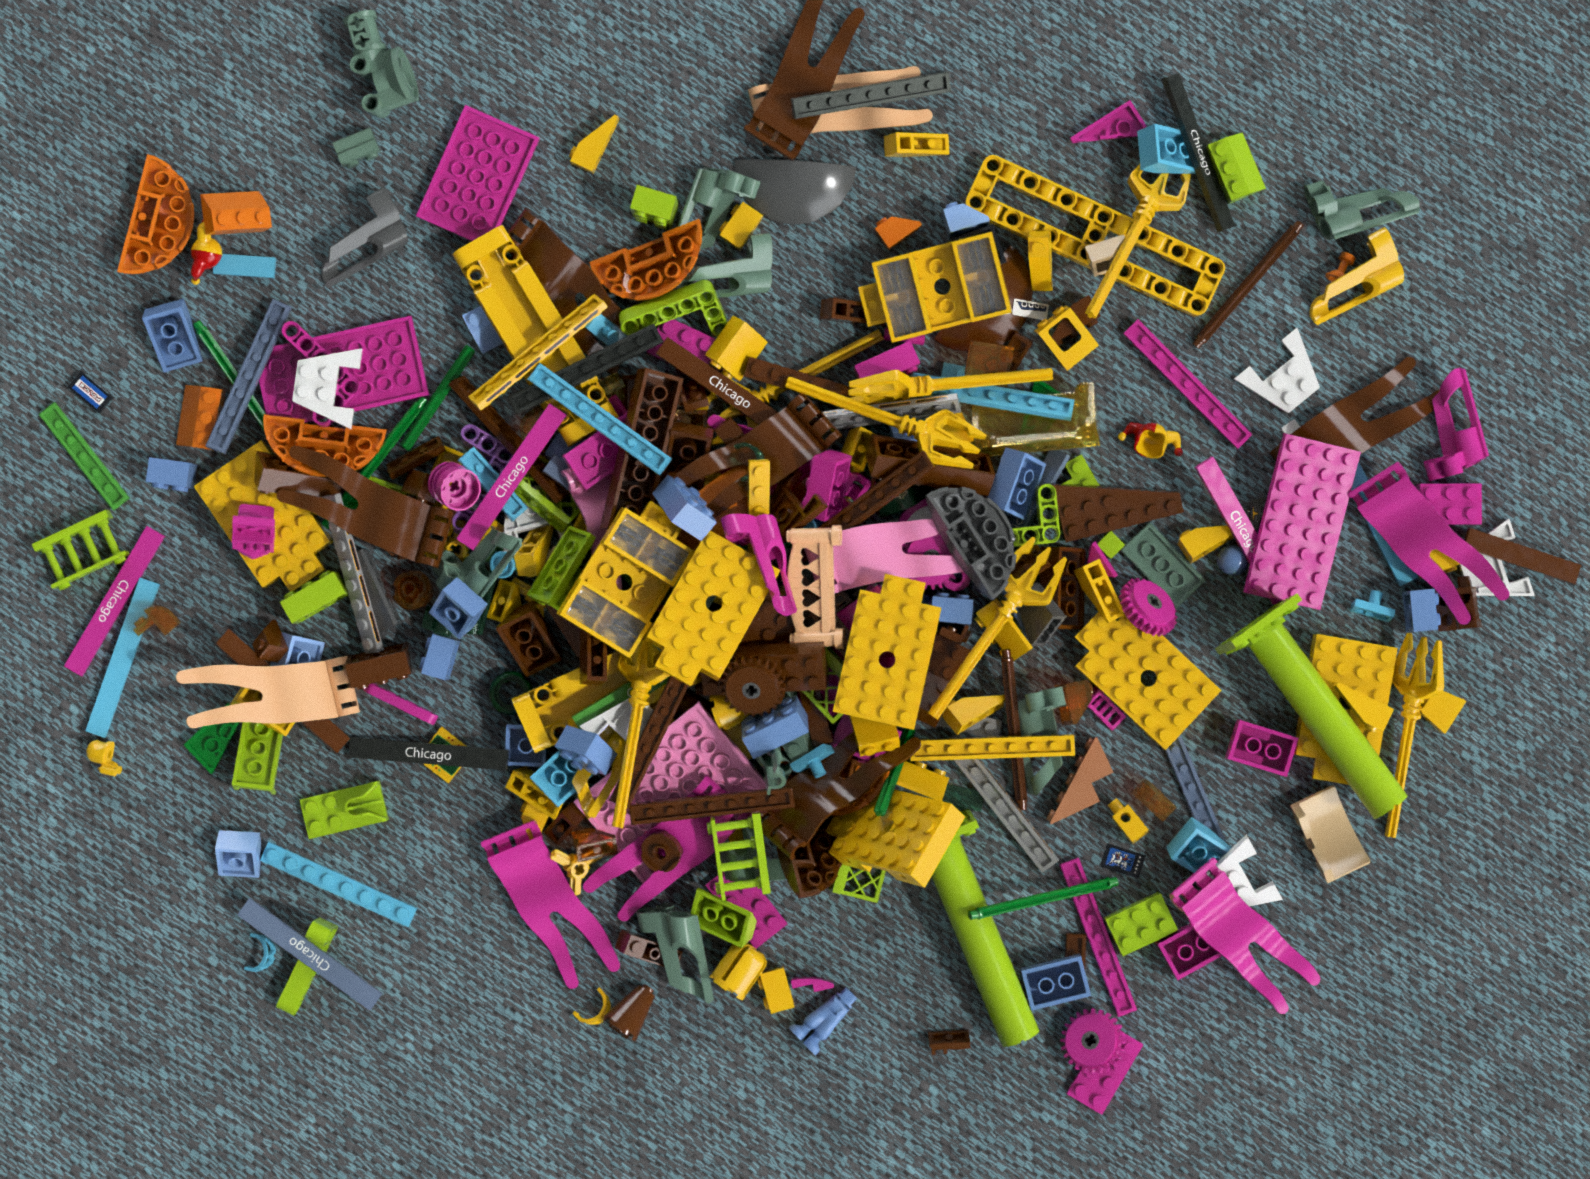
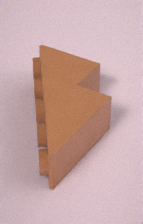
M1097 737L1088 738L1084 746L1087 749L1083 756L1079 755L1074 765L1077 769L1074 774L1070 773L1067 777L1065 791H1060L1055 801L1058 803L1055 810L1051 809L1046 817L1049 824H1053L1100 802L1092 782L1114 772Z

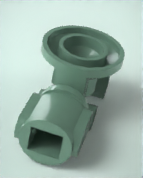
M375 10L359 11L346 16L342 20L344 27L348 28L354 48L353 57L349 64L353 72L367 80H373L378 92L377 94H367L362 98L361 105L363 109L377 118H385L390 114L391 110L417 102L419 100V90L410 62L402 48L397 46L387 50L386 44L382 43L375 21L377 19Z

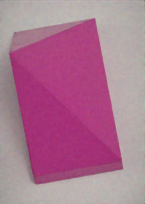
M1096 541L1091 543L1086 564L1100 559L1108 577L1115 578L1118 576Z

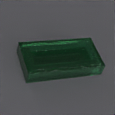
M947 784L942 801L951 803L954 807L981 812L984 798L977 790Z

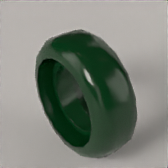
M505 671L497 675L491 682L489 699L492 706L498 712L505 715H517L514 705L505 704L501 700L499 694L501 686L508 681H514L521 686L523 693L532 690L533 686L524 674L516 671Z

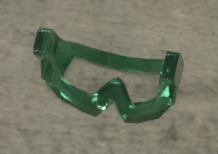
M743 442L734 445L735 449L750 448L754 451L757 460L764 459L765 455L752 444ZM748 476L741 477V481H748Z

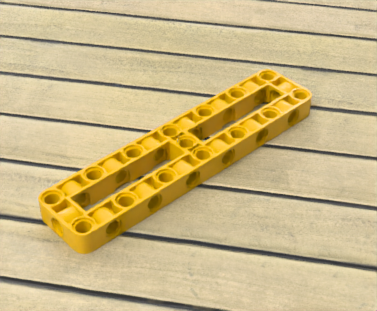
M989 155L985 158L965 200V205L987 215L990 220L989 223L1028 240L1030 231H1051L1054 236V241L1051 242L1052 252L1090 269L1087 260L1081 257V251L1085 250V246L1104 241L1109 232L1118 236L1123 234L1126 236L1134 221L1131 217L997 155ZM989 162H995L998 166V169L996 171H990L987 168V164ZM1024 180H1033L1035 186L1033 188L1025 187ZM1002 181L1013 186V189L1034 199H1041L1051 204V207L1070 216L1075 215L1086 220L1088 226L1082 239L991 198L990 194L996 182ZM1061 197H1070L1071 204L1063 205ZM978 199L981 202V206L973 208L970 205V200ZM1105 213L1108 216V221L1105 223L1100 222L1098 214ZM1015 216L1018 221L1017 224H1008L1007 217ZM1145 225L1142 230L1145 238L1143 240L1137 239L1135 246L1144 250H1151L1169 262L1198 272L1199 279L1194 289L1191 291L1127 260L1123 267L1128 270V275L1125 277L1118 275L1116 281L1190 316L1198 317L1207 310L1224 274L1225 264L1215 256ZM1092 231L1097 232L1100 236L1099 240L1092 241L1089 233ZM1173 247L1181 249L1182 254L1180 257H1175L1172 254ZM1210 264H1215L1218 267L1219 271L1217 274H1212L1209 271ZM1156 284L1164 286L1165 291L1163 294L1155 291L1154 287ZM1193 301L1200 302V311H1195L1192 308L1191 304Z

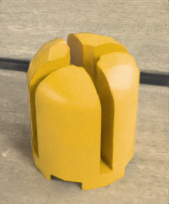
M749 943L742 948L732 944L710 975V978H713V982L725 991L734 992L737 994L736 998L744 1000L766 968L767 960L763 953L757 951Z

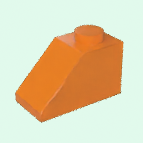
M892 216L889 219L884 217L876 223L877 227L874 231L889 251L920 229L922 224L920 221Z

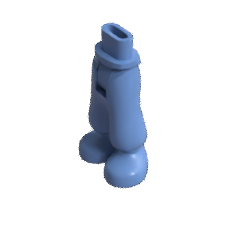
M845 987L840 993L837 992L836 995L829 998L819 1008L808 1014L804 1018L802 1025L792 1024L789 1029L801 1041L813 1029L814 1033L803 1043L816 1056L820 1051L819 1042L826 1040L837 1024L852 1008L851 1004L857 998Z

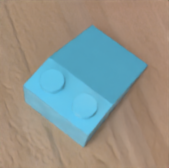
M1153 124L1137 131L1141 170L1152 173L1196 174L1180 130Z
M557 751L530 777L534 784L557 808L576 792L572 785V780L577 769L570 765L571 762L560 755V751Z
M1192 817L1166 846L1170 858L1193 873L1212 857L1219 861L1232 848L1208 827Z

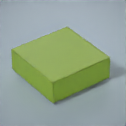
M1109 531L1097 543L1109 559H1112L1125 546L1112 531Z

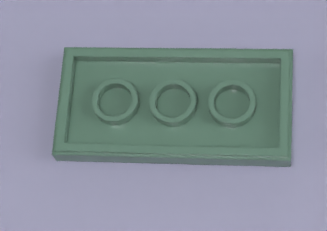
M1150 522L1120 550L1149 581L1160 586L1169 595L1176 609L1206 581Z

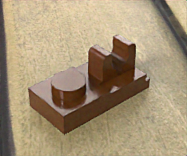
M969 1029L928 1032L929 1048H931L932 1055H936V1050L943 1049L944 1054L948 1053V1049H970Z

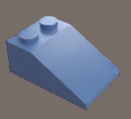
M184 298L144 310L142 319L163 372L203 361L191 316Z

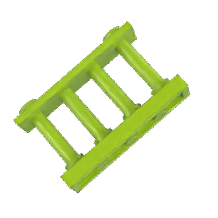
M110 510L99 512L32 544L35 552H42V554L46 555L58 582L51 584L52 589L59 588L60 591L71 586V582L113 562L117 565L126 561L125 557L130 555L129 551L124 550L120 552L108 526V520L113 518ZM95 526L101 528L113 556L103 561L90 536V529ZM78 534L79 537L82 536L94 562V565L83 569L71 543V537ZM58 543L64 546L76 571L75 574L66 578L52 551L54 549L53 546Z
M760 811L751 812V816L748 819L716 824L714 816L710 817L711 822L707 823L708 835L713 836L719 882H715L716 894H721V899L726 900L725 891L753 887L761 888L763 895L770 894ZM746 827L754 831V836L750 837V839L718 843V831ZM748 847L756 849L757 856L753 857V859L721 863L719 852ZM751 867L759 868L760 876H757L756 879L730 883L723 882V871Z

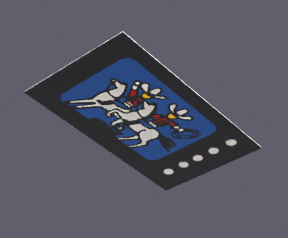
M1107 843L1100 867L1139 879L1146 855Z

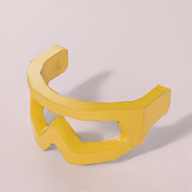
M600 987L597 991L603 998L601 1011L597 1016L590 1019H584L579 1013L574 1011L572 1014L580 1022L589 1025L603 1023L602 1017L611 1009L609 997Z

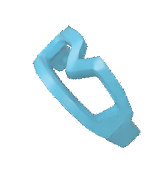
M250 933V937L257 938L262 943L264 956L258 966H245L244 970L258 972L268 968L274 962L276 948L273 942L265 935Z

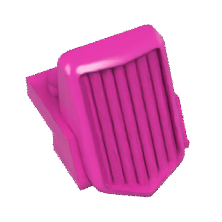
M241 504L238 516L233 515L232 549H236L250 559L274 553V508L271 506Z

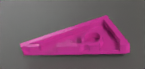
M1131 100L1072 136L1070 141L1072 143L1138 137L1137 131L1147 126Z

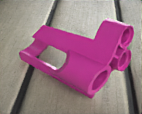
M1460 367L1448 374L1440 386V391L1432 399L1443 456L1423 461L1429 481L1463 473L1464 469L1479 463L1489 456L1466 369ZM1461 387L1471 425L1468 429L1456 431L1448 400Z
M729 514L722 517L721 523L724 534L730 542L741 546L751 543L776 611L783 616L796 613L797 608L786 573V551L776 517L770 514H762L756 517L750 514ZM777 559L787 596H779L780 592L771 560Z

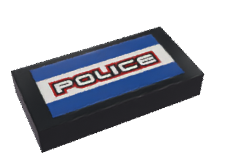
M80 372L68 386L98 413H101L113 399L112 396L83 372Z

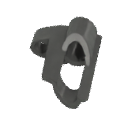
M385 187L366 197L377 216L329 247L328 257L324 259L321 267V279L325 286L332 287L408 243V236L400 219V212ZM366 242H370L375 253L339 273L338 258Z

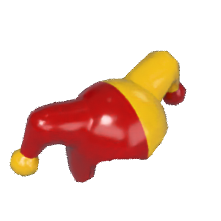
M204 219L197 227V240L191 248V258L193 260L191 283L193 285L200 283L199 277H201L204 270H210L222 258L220 244L216 239L211 238V235H206Z
M1131 422L1123 432L1118 434V439L1124 441L1127 435L1134 434L1136 436L1134 450L1146 458H1161L1169 443L1174 445V454L1180 457L1183 454L1180 434L1175 431H1166L1163 426L1157 423L1143 425Z

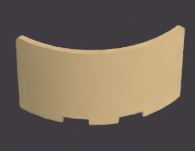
M1334 785L1290 805L1295 821L1303 831L1304 836L1302 837L1308 850L1312 851L1316 859L1315 863L1327 884L1370 863V858L1349 822Z

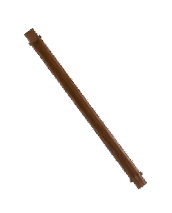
M1297 220L1293 226L1286 230L1198 333L1192 343L1194 347L1199 349L1203 344L1207 343L1300 234L1299 231L1304 227L1300 221Z
M1003 649L1001 665L1009 736H1021L1013 657H1011V649ZM1023 757L1011 758L1015 802L1021 811L1027 810L1026 802L1028 799Z

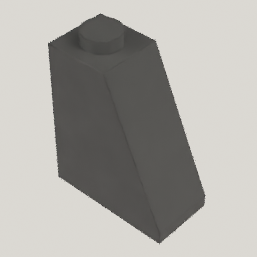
M1034 583L1032 586V590L1038 592L1045 590L1040 583ZM1053 599L1046 606H1025L1023 604L1019 608L1031 646H1045L1067 617Z

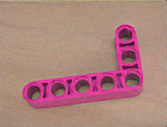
M289 321L283 325V336L306 359L320 355H329L297 323ZM295 327L297 328L296 335L288 336L287 330ZM305 341L312 342L311 349L307 351L302 350V344ZM339 367L342 374L338 378L335 398L342 399V404L339 407L347 408L361 393V385L344 367ZM349 383H355L357 386L356 390L352 393L346 391V386ZM313 412V420L320 427H328L334 422L328 418L325 422H319L317 419L319 414Z

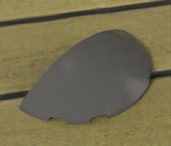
M735 160V172L761 181L755 200L745 198L755 210L766 215L767 218L791 225L815 222L836 210L842 204L847 193L850 192L856 172V167L822 162Z
M944 487L925 495L937 530L954 559L972 582L990 600L995 599L1008 585L1009 582L1007 580L1016 564L1017 555L1014 554L1013 545L1015 536L1006 515L990 498H984L975 493L976 490L966 487Z

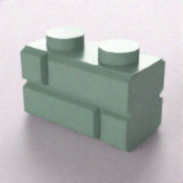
M370 127L332 142L343 167L347 166L348 169L358 166V161L363 159L370 161L377 158V154L381 152Z

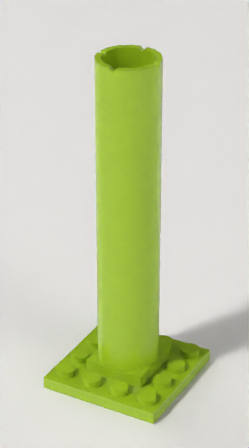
M1298 593L1272 606L1217 646L1215 650L1219 655L1223 653L1228 655L1242 648L1249 647L1368 812L1374 819H1377L1394 809V805H1399L1408 795L1282 624L1286 621L1283 616L1296 610L1299 607L1297 603L1302 600Z
M966 809L961 811L965 818L931 877L999 1041L1003 1047L1020 1044L1022 1040L1027 1041L1039 1033V1028L993 916L980 920H970L968 917V911L975 910L977 907L988 906L960 838V835L963 834L964 836L974 834L976 832L975 829L979 828L971 811Z

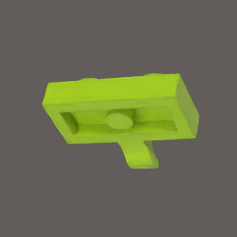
M1082 454L1066 463L1065 469L1071 479L1061 485L1099 486Z

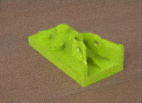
M568 525L528 591L527 596L540 605H548L558 611L567 597L564 595L565 592H570L575 584V580L572 578L581 566L582 560L591 549L596 537L589 532Z
M242 723L232 779L234 790L245 788L270 791L271 794H276L274 785L283 735L261 723Z
M380 780L300 799L309 839L389 820Z

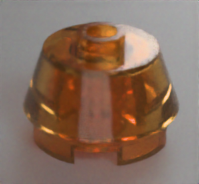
M421 571L403 572L394 582L395 596L393 597L406 610L423 608L433 598V586L428 577Z

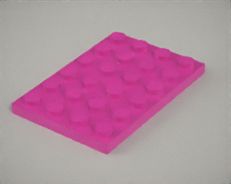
M465 105L416 217L470 241L501 226L540 137Z

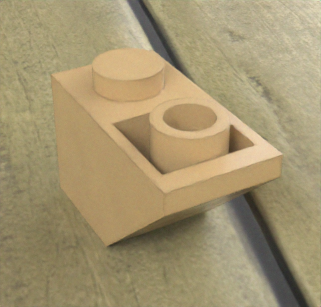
M1124 234L1085 246L1087 262L1094 277L1107 272L1125 238Z

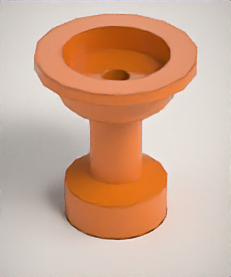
M1341 252L1338 257L1341 261L1338 269L1327 272L1325 277L1333 282L1345 275L1344 273L1348 265L1354 264L1355 256L1348 252Z

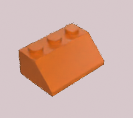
M260 191L200 195L206 235L264 232L272 228L270 208Z
M185 385L176 445L214 451L205 445L224 406L226 391L210 387Z

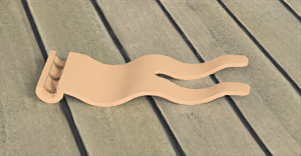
M911 66L898 70L837 75L831 91L920 76L921 72L918 67ZM762 84L748 89L754 112L765 98L764 96L755 99V95L764 92L767 94L772 84ZM861 107L821 114L811 133L914 126L931 121L933 114L929 109L902 110ZM760 122L758 125L759 131L761 130L764 124L762 122ZM776 132L771 140L775 142L779 133Z
M347 656L326 661L280 666L212 665L179 671L176 674V681L180 684H226L260 691L262 694L261 701L224 706L189 716L186 719V724L189 728L232 722L277 724L330 719L359 713L360 709L355 688L350 687L345 669ZM343 666V670L333 672L332 667ZM347 683L348 688L342 690L337 689L338 685ZM351 702L352 707L342 709L341 704Z

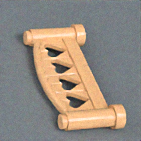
M832 525L831 528H791L786 533L787 542L792 544L787 577L797 612L791 614L795 632L790 633V643L824 641L825 647L845 649V629L836 628L833 546L842 545V526ZM807 548L820 557L808 565H803L801 562L803 557L801 550ZM808 569L820 576V578L809 586H805L802 583L804 578L802 570ZM808 589L821 598L807 607L803 605L805 597L802 592ZM804 610H809L822 619L812 626L806 627L803 624L805 619L803 612Z

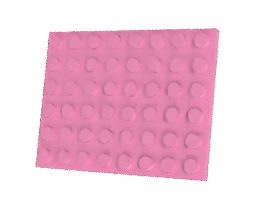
M698 701L670 723L631 803L687 797L699 785L706 774L728 793L766 789L762 775L725 731H722V728L719 729L715 719ZM611 771L589 788L595 800L610 778ZM709 785L703 793L708 795L713 787ZM614 787L597 816L588 820L614 851L619 853L659 822L631 825L629 809H626L624 827H612L616 803L609 799L615 789ZM577 797L573 802L584 814ZM741 813L734 814L733 818L737 819ZM644 862L631 869L642 884L654 872Z

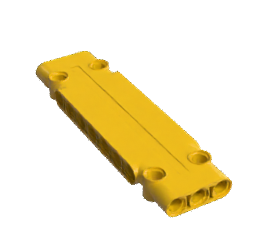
M503 225L494 228L452 254L465 275L468 284L472 287L477 301L513 360L563 320L527 261H524L520 250L515 246ZM508 252H513L517 257L515 260H508L505 255ZM473 272H478L482 277L475 281L470 278V275ZM572 336L540 363L555 373L585 358V355ZM535 368L531 369L528 373H526L523 376L528 385L533 384L528 380V377L531 375ZM597 376L574 387L615 418L619 417L607 398L604 389L599 385ZM597 391L601 394V398L593 400L590 397V393ZM554 398L540 404L543 410L550 403L566 414V418L557 429L568 447L598 431Z
M644 639L640 641L633 653V665L637 663ZM654 646L653 666L656 664L661 654V652ZM616 651L607 655V681L601 685L580 684L579 667L511 699L535 753L556 745L559 738L555 737L554 730L557 727L565 729L566 725L578 728L571 717L572 715L628 682L617 668V662L621 653ZM700 671L692 686L702 681ZM665 685L650 693V698H647L649 705L658 701ZM541 689H546L549 692V698L545 701H541L537 697V693Z

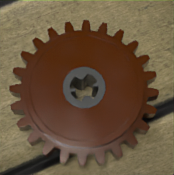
M751 654L750 658H746L743 655L741 660L736 657L734 663H728V666L721 675L719 688L722 689L721 695L725 696L724 702L730 701L729 707L737 708V713L742 711L744 716L748 713H751L752 717H755L756 713L763 716L764 711L770 714L772 708L776 710L778 704L782 703L786 692L785 676H780L782 670H776V663L771 665L768 658L764 661L760 655L758 658H754L753 654Z

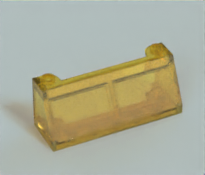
M1094 382L1078 384L1074 389L1075 392L1047 394L1075 400L1071 421L972 404V425L986 434V439L974 438L975 446L980 449V452L988 453L989 456L1003 455L1005 448L1030 453L1100 446Z

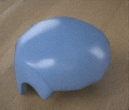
M1227 545L1220 550L1217 556L1219 569L1228 575L1238 576L1245 572L1249 565L1242 550L1237 545Z

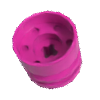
M450 461L443 462L433 469L428 479V490L436 501L449 509L463 511L472 507L477 502L481 493V483L478 476L471 470Z

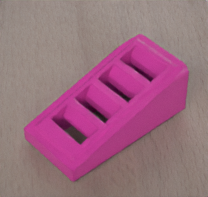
M1096 686L1082 699V702L1112 731L1127 717ZM1103 701H1105L1106 703L1099 710H1097L1096 708ZM1109 707H1111L1112 709L1105 716H1103L1102 714ZM1117 712L1118 715L1109 722L1108 719Z

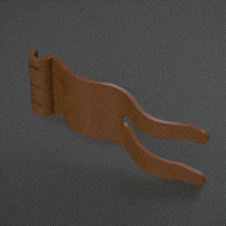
M824 0L806 1L776 77L765 98L754 112L748 125H745L743 129L745 132L789 160L794 161L821 115L793 119L790 98L832 90L851 40L865 17V12L862 8H855L841 26L818 65L811 67L807 61L816 22ZM760 122L764 123L759 132L755 130ZM778 132V138L775 142L772 141L771 139L773 138L774 134ZM791 142H794V148L791 152L788 151L787 149L790 146Z
M525 207L507 233L515 246L520 250L524 261H527L562 319L578 307L575 300L577 293H582L586 299L595 294L607 305V308L601 314L621 327L619 314L623 310L609 297L591 268L555 234L545 221L534 216L530 212L531 210ZM524 219L528 220L534 226L531 228L528 225H526L523 222ZM515 234L523 241L520 243L517 240H515L512 236ZM509 252L512 256L511 258L506 256L508 260H515L516 254ZM585 327L573 335L580 349L588 356L605 348ZM620 365L607 371L612 374L619 371Z
M1406 357L1387 374L1329 406L1290 435L1359 451L1362 454L1434 410L1432 399L1440 390L1396 412L1369 422L1364 421L1361 418V414L1386 396L1415 367V359ZM1281 443L1268 453L1275 461L1277 460Z
M800 393L786 408L759 424L743 437L725 447L701 456L683 468L673 478H680L687 487L695 481L721 470L741 465L748 467V460L769 459L771 487L809 462L815 455L827 450L835 440L842 437V434L807 395ZM804 402L806 406L798 412L796 409ZM817 416L819 420L811 426L809 422ZM830 430L832 434L823 440L822 436ZM748 474L725 488L707 505L714 514L712 516L714 519L735 503L748 497Z
M300 446L290 448L289 454L293 459L308 465L334 481L358 501V507L352 510L321 497L284 489L277 492V499L280 502L319 515L349 534L413 562L439 569L455 512L425 504L375 483L342 462L325 454ZM441 516L447 518L446 523L435 520V517ZM430 535L441 536V541L430 538ZM425 552L437 555L436 559L425 557Z
M852 732L834 747L835 753L821 761L826 771L825 775L815 778L811 769H808L794 776L784 785L793 786L794 808L760 811L761 820L769 816L762 822L763 835L793 861L796 857L794 855L796 849L801 846L804 848L814 837L820 825L831 814L860 799L881 776L911 758L920 749L921 741L917 737H913L899 748L871 759L847 779H842L840 777L841 772L858 750L854 733ZM778 827H781V828L774 834V836H773V832H774ZM793 838V840L787 845V847H785L786 843Z

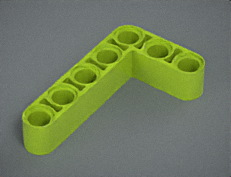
M700 280L660 297L624 309L619 314L621 331L626 335H631L651 324L655 326L699 309L702 310L708 326L715 337H718L728 321L713 284L708 280Z
M1042 484L1037 487L1035 496L1038 526L1012 528L1015 536L1014 547L1022 546L1027 542L1024 535L1028 530L1034 533L1036 539L1034 545L1054 543L1059 539L1060 526L1057 494L1052 485ZM1044 487L1049 488L1051 492L1048 499H1044L1041 496V490ZM1045 508H1050L1053 512L1050 519H1045L1043 516ZM1048 528L1053 529L1055 533L1051 540L1045 537V531Z
M319 917L311 923L305 938H308L312 943L327 952L338 926ZM299 959L276 1005L277 1008L293 1016L296 1015L316 974L313 969Z

